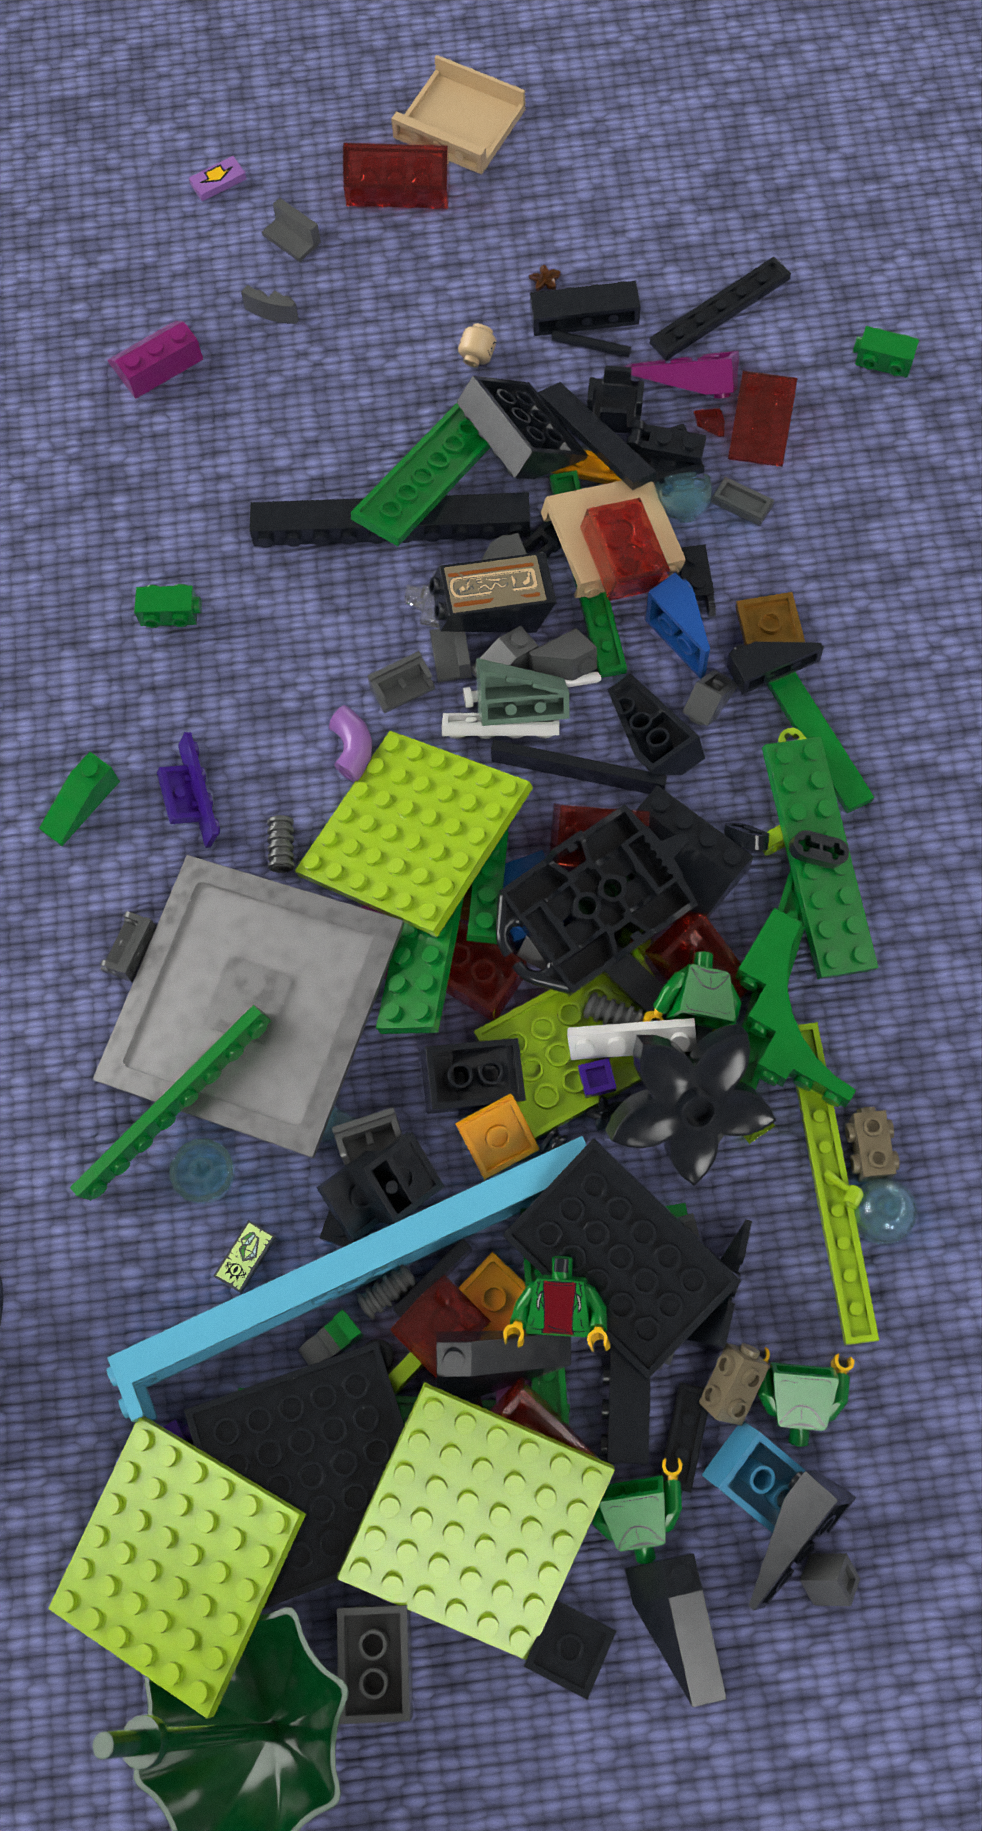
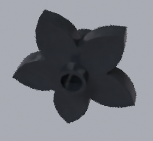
M740 1023L721 1027L701 1039L690 1055L668 1038L657 1035L636 1034L633 1050L634 1066L647 1090L631 1095L623 1101L612 1114L605 1131L612 1142L626 1147L648 1148L664 1143L666 1154L678 1173L695 1186L708 1173L715 1161L718 1152V1135L720 1133L729 1136H746L761 1131L776 1121L769 1105L753 1087L740 1082L746 1072L750 1057V1045L746 1030Z

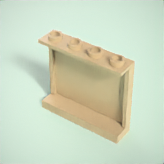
M436 55L435 71L405 114L396 111L391 118L393 137L474 172L483 174L524 113L525 90Z
M617 481L551 495L545 498L541 515L544 522L552 521L578 585L574 594L575 599L585 596L592 598L605 591L612 590L617 592L636 584L639 586L647 585L654 580L666 579L673 573L679 575L686 559L652 481L635 490H632L625 482Z

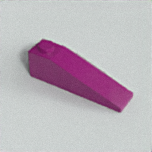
M739 351L703 354V356L697 358V361H692V358L685 356L670 360L671 363H665V360L632 363L625 366L632 368L631 376L706 395L714 394V398L730 397V393L735 392L737 389Z

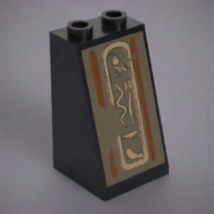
M545 552L441 565L429 581V592L433 595L435 602L434 616L439 621L441 632H510L522 626L527 633H536L557 603Z

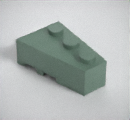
M476 658L478 713L482 726L570 719L569 690L564 678Z

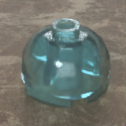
M696 472L678 473L665 477L664 484L660 485L659 481L656 482L655 490L667 516L678 519L681 523H688L694 521L696 516L701 515L708 508L712 497V482L708 474H704L703 479L697 478Z
M207 1138L194 1139L180 1147L179 1152L169 1166L170 1181L174 1190L185 1200L196 1204H212L222 1199L231 1190L235 1180V1163L229 1151L220 1143Z
M887 1178L871 1180L860 1188L864 1196L860 1205L856 1206V1210H854L858 1233L869 1242L880 1245L895 1243L906 1237L914 1227L917 1216L916 1201L909 1189L900 1182Z

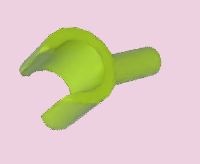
M828 1169L824 1176L841 1191L845 1192L842 1202L846 1206L857 1210L864 1196L862 1189L858 1186L847 1184Z

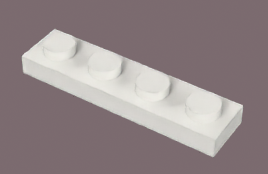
M443 713L442 736H449L453 739H461L465 736H478L483 739L493 738L494 736H508L514 739L523 736L550 738L553 735H559V720L482 726L479 713Z
M695 1018L568 1028L567 1036L571 1060L633 1056L636 1034L657 1035L668 1038L676 1043L684 1052L692 1051L697 1045Z

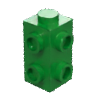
M866 326L863 337L857 336L853 353L857 354L855 365L889 373L893 376L908 378L919 339L905 334Z
M147 585L146 587H136L134 613L140 626L148 628L168 625L186 627L187 625H197V614L202 613V601L200 596H196L193 585Z

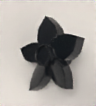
M600 1095L598 1106H592L585 1112L590 1118L595 1119L596 1129L600 1131L606 1127L607 1121H610L612 1114L622 1102L609 1104L606 1097Z

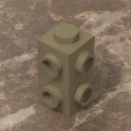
M875 1107L859 1108L856 1110L857 1113L851 1116L849 1123L845 1124L846 1139L848 1143L852 1142L854 1155L850 1156L852 1173L857 1174L859 1183L891 1180L896 1175V1170H899L900 1167L898 1153L892 1150L891 1138H894L893 1122L891 1119H887L886 1110L876 1111Z
M726 1343L703 1391L699 1403L716 1420L742 1426L770 1367L759 1356L760 1351L749 1344L742 1343L741 1346Z

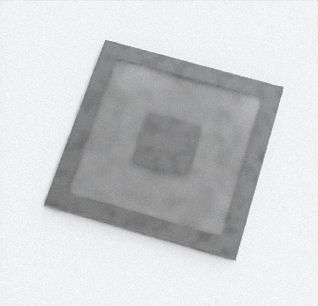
M186 855L92 1080L156 1102L247 1010L255 1005L272 1020L267 1025L266 1031L259 1038L253 1039L244 1048L243 1054L237 1060L230 1062L221 1071V1076L214 1083L202 1089L198 1099L189 1107H185L181 1112L315 1158L405 922L394 917Z

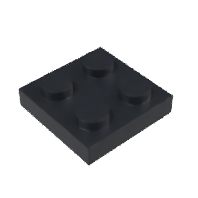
M556 1600L541 1635L535 1639L524 1667L588 1700L617 1631Z

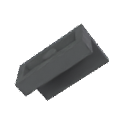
M279 198L273 203L276 219L262 231V236L301 262L321 243L318 224Z
M440 628L430 630L438 683L471 678V663L465 632H441Z

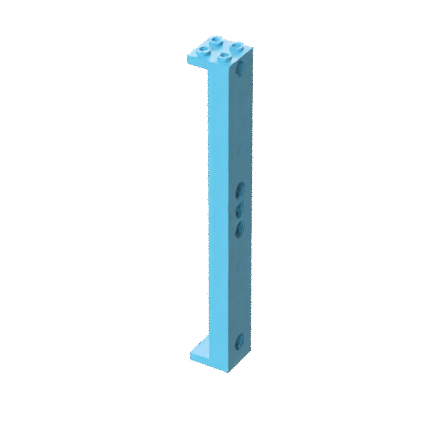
M583 1136L107 1357L110 1367L107 1368L108 1377L114 1387L118 1386L122 1396L118 1400L122 1414L126 1419L130 1417L132 1422H137L141 1417H147L152 1421L157 1420L158 1416L147 1390L148 1387L378 1280L384 1275L390 1274L393 1269L397 1271L400 1269L399 1265L401 1264L404 1266L410 1265L520 1213V1208H528L585 1148L586 1143Z

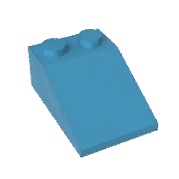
M743 1422L742 1426L737 1425L704 1470L702 1476L773 1533L784 1498L790 1491L788 1488L789 1482L799 1471L804 1473L806 1470L761 1432Z

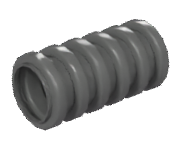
M276 815L267 820V825L269 826L267 834L270 835L267 838L269 843L268 860L270 861L268 869L276 873L289 872L295 867L294 862H292L294 860V854L292 853L294 851V845L292 844L294 842V837L292 836L294 828L291 827L294 824V820L285 815Z
M593 992L585 1007L584 1017L587 1019L593 1017L594 1022L601 1020L603 1025L642 1022L644 1010L635 1011L634 1006H630V1008L625 1007L623 1002L617 1004L615 999L609 1001L607 996L603 995L601 998L597 992Z
M399 1265L400 1269L398 1271L393 1269L391 1271L392 1275L389 1277L384 1275L382 1277L383 1281L380 1283L378 1281L374 1282V1287L371 1289L369 1287L365 1288L366 1292L364 1294L360 1292L356 1294V1299L368 1318H375L374 1314L378 1311L379 1313L384 1312L383 1308L385 1306L390 1308L392 1306L391 1302L394 1300L400 1301L401 1295L405 1294L406 1296L409 1290L417 1285L415 1278L406 1265Z

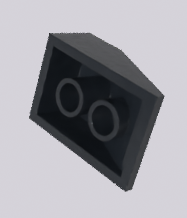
M518 1038L425 1046L420 1052L427 1114L483 1108L510 1093L514 1096L516 1102L526 1101Z

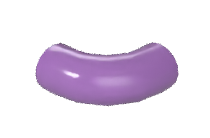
M343 705L334 713L329 723V729L342 739L344 745L343 752L334 763V766L344 777L355 782L361 778L371 760L372 738L366 723L352 709Z

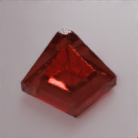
M720 408L694 411L693 415L698 427L718 437H724L725 419Z

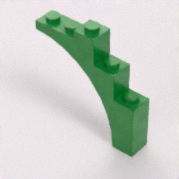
M774 908L740 965L735 977L745 989L752 992L756 990L761 992L747 1017L745 1025L749 1026V1030L760 1038H766L767 1036L772 1039L761 1057L755 1072L760 1074L759 1078L772 1086L778 1084L783 1087L789 1076L794 1079L793 1083L799 1088L806 1091L812 1089L821 1094L822 1099L829 1105L846 1108L856 1090L836 1077L816 1057L803 1038L791 1008L788 993V963L792 944L802 922Z

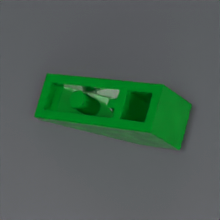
M89 752L69 774L41 823L40 831L60 846H63L120 782L112 767Z

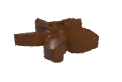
M542 265L540 273L530 274L529 279L537 281L536 292L540 291L545 285L550 290H556L555 281L560 277L561 272L556 269L549 270L547 266Z

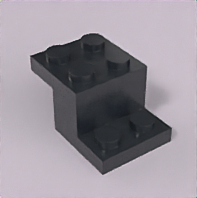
M406 1132L382 1151H365L316 1188L348 1241L355 1242L379 1223L394 1224L401 1221L445 1186L413 1132Z

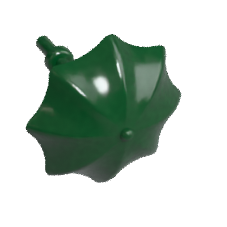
M285 1607L259 1616L214 1717L205 1718L145 1676L147 1715L134 1717L123 1730L100 1732L93 1741V1752L98 1759L123 1758L131 1768H134L133 1778L135 1783L157 1803L168 1820L172 1831H299L315 1816L334 1808L339 1803L341 1789L336 1770V1737L340 1717L348 1698V1688L343 1680L328 1671L317 1659L303 1635L298 1614L293 1608Z

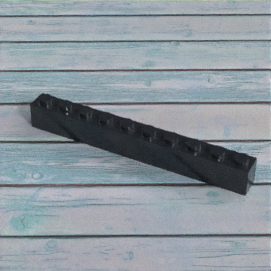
M529 492L446 495L402 543L420 540L436 542L449 539L464 541L477 538L492 540L503 535H513L516 533L519 534L520 538L529 537ZM364 498L250 502V535L254 546L264 548L277 545L297 547L306 544L324 546L334 543L352 545L363 542L380 544L389 541L351 520V511Z

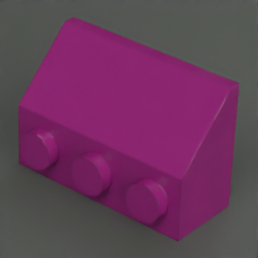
M174 321L108 359V363L134 398L137 399L202 361L203 356L197 338L184 321Z

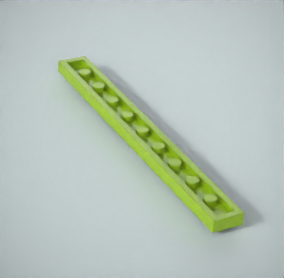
M818 1022L798 1025L803 1038L813 1053L826 1066ZM796 1086L844 1346L879 1341L855 1212L854 1209L842 1202L845 1192L841 1191L824 1176L825 1172L829 1169L842 1181L849 1184L834 1106L829 1105L822 1099L821 1094L812 1089L806 1091Z

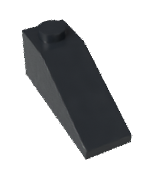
M755 641L748 645L741 644L733 648L729 652L726 667L740 692L745 694L819 662L824 646L822 643Z

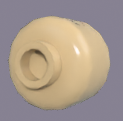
M473 324V326H469L464 330L458 346V353L464 358L463 362L466 365L477 368L479 364L485 365L490 362L497 341L492 329L482 324Z

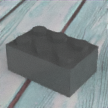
M384 1604L342 1606L337 1608L338 1677L344 1681L348 1688V1698L339 1724L410 1721L413 1718L411 1615L407 1605Z

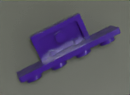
M184 732L178 744L183 765L159 767L157 776L170 824L198 822L205 848H210L220 834V824L213 815V799L211 793L207 792L206 773L205 769L200 767L198 744L196 741H193L191 732Z

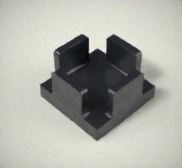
M605 366L603 379L589 378L587 407L615 433L631 434L629 432L631 421L635 419L641 420L644 381L631 380V367Z

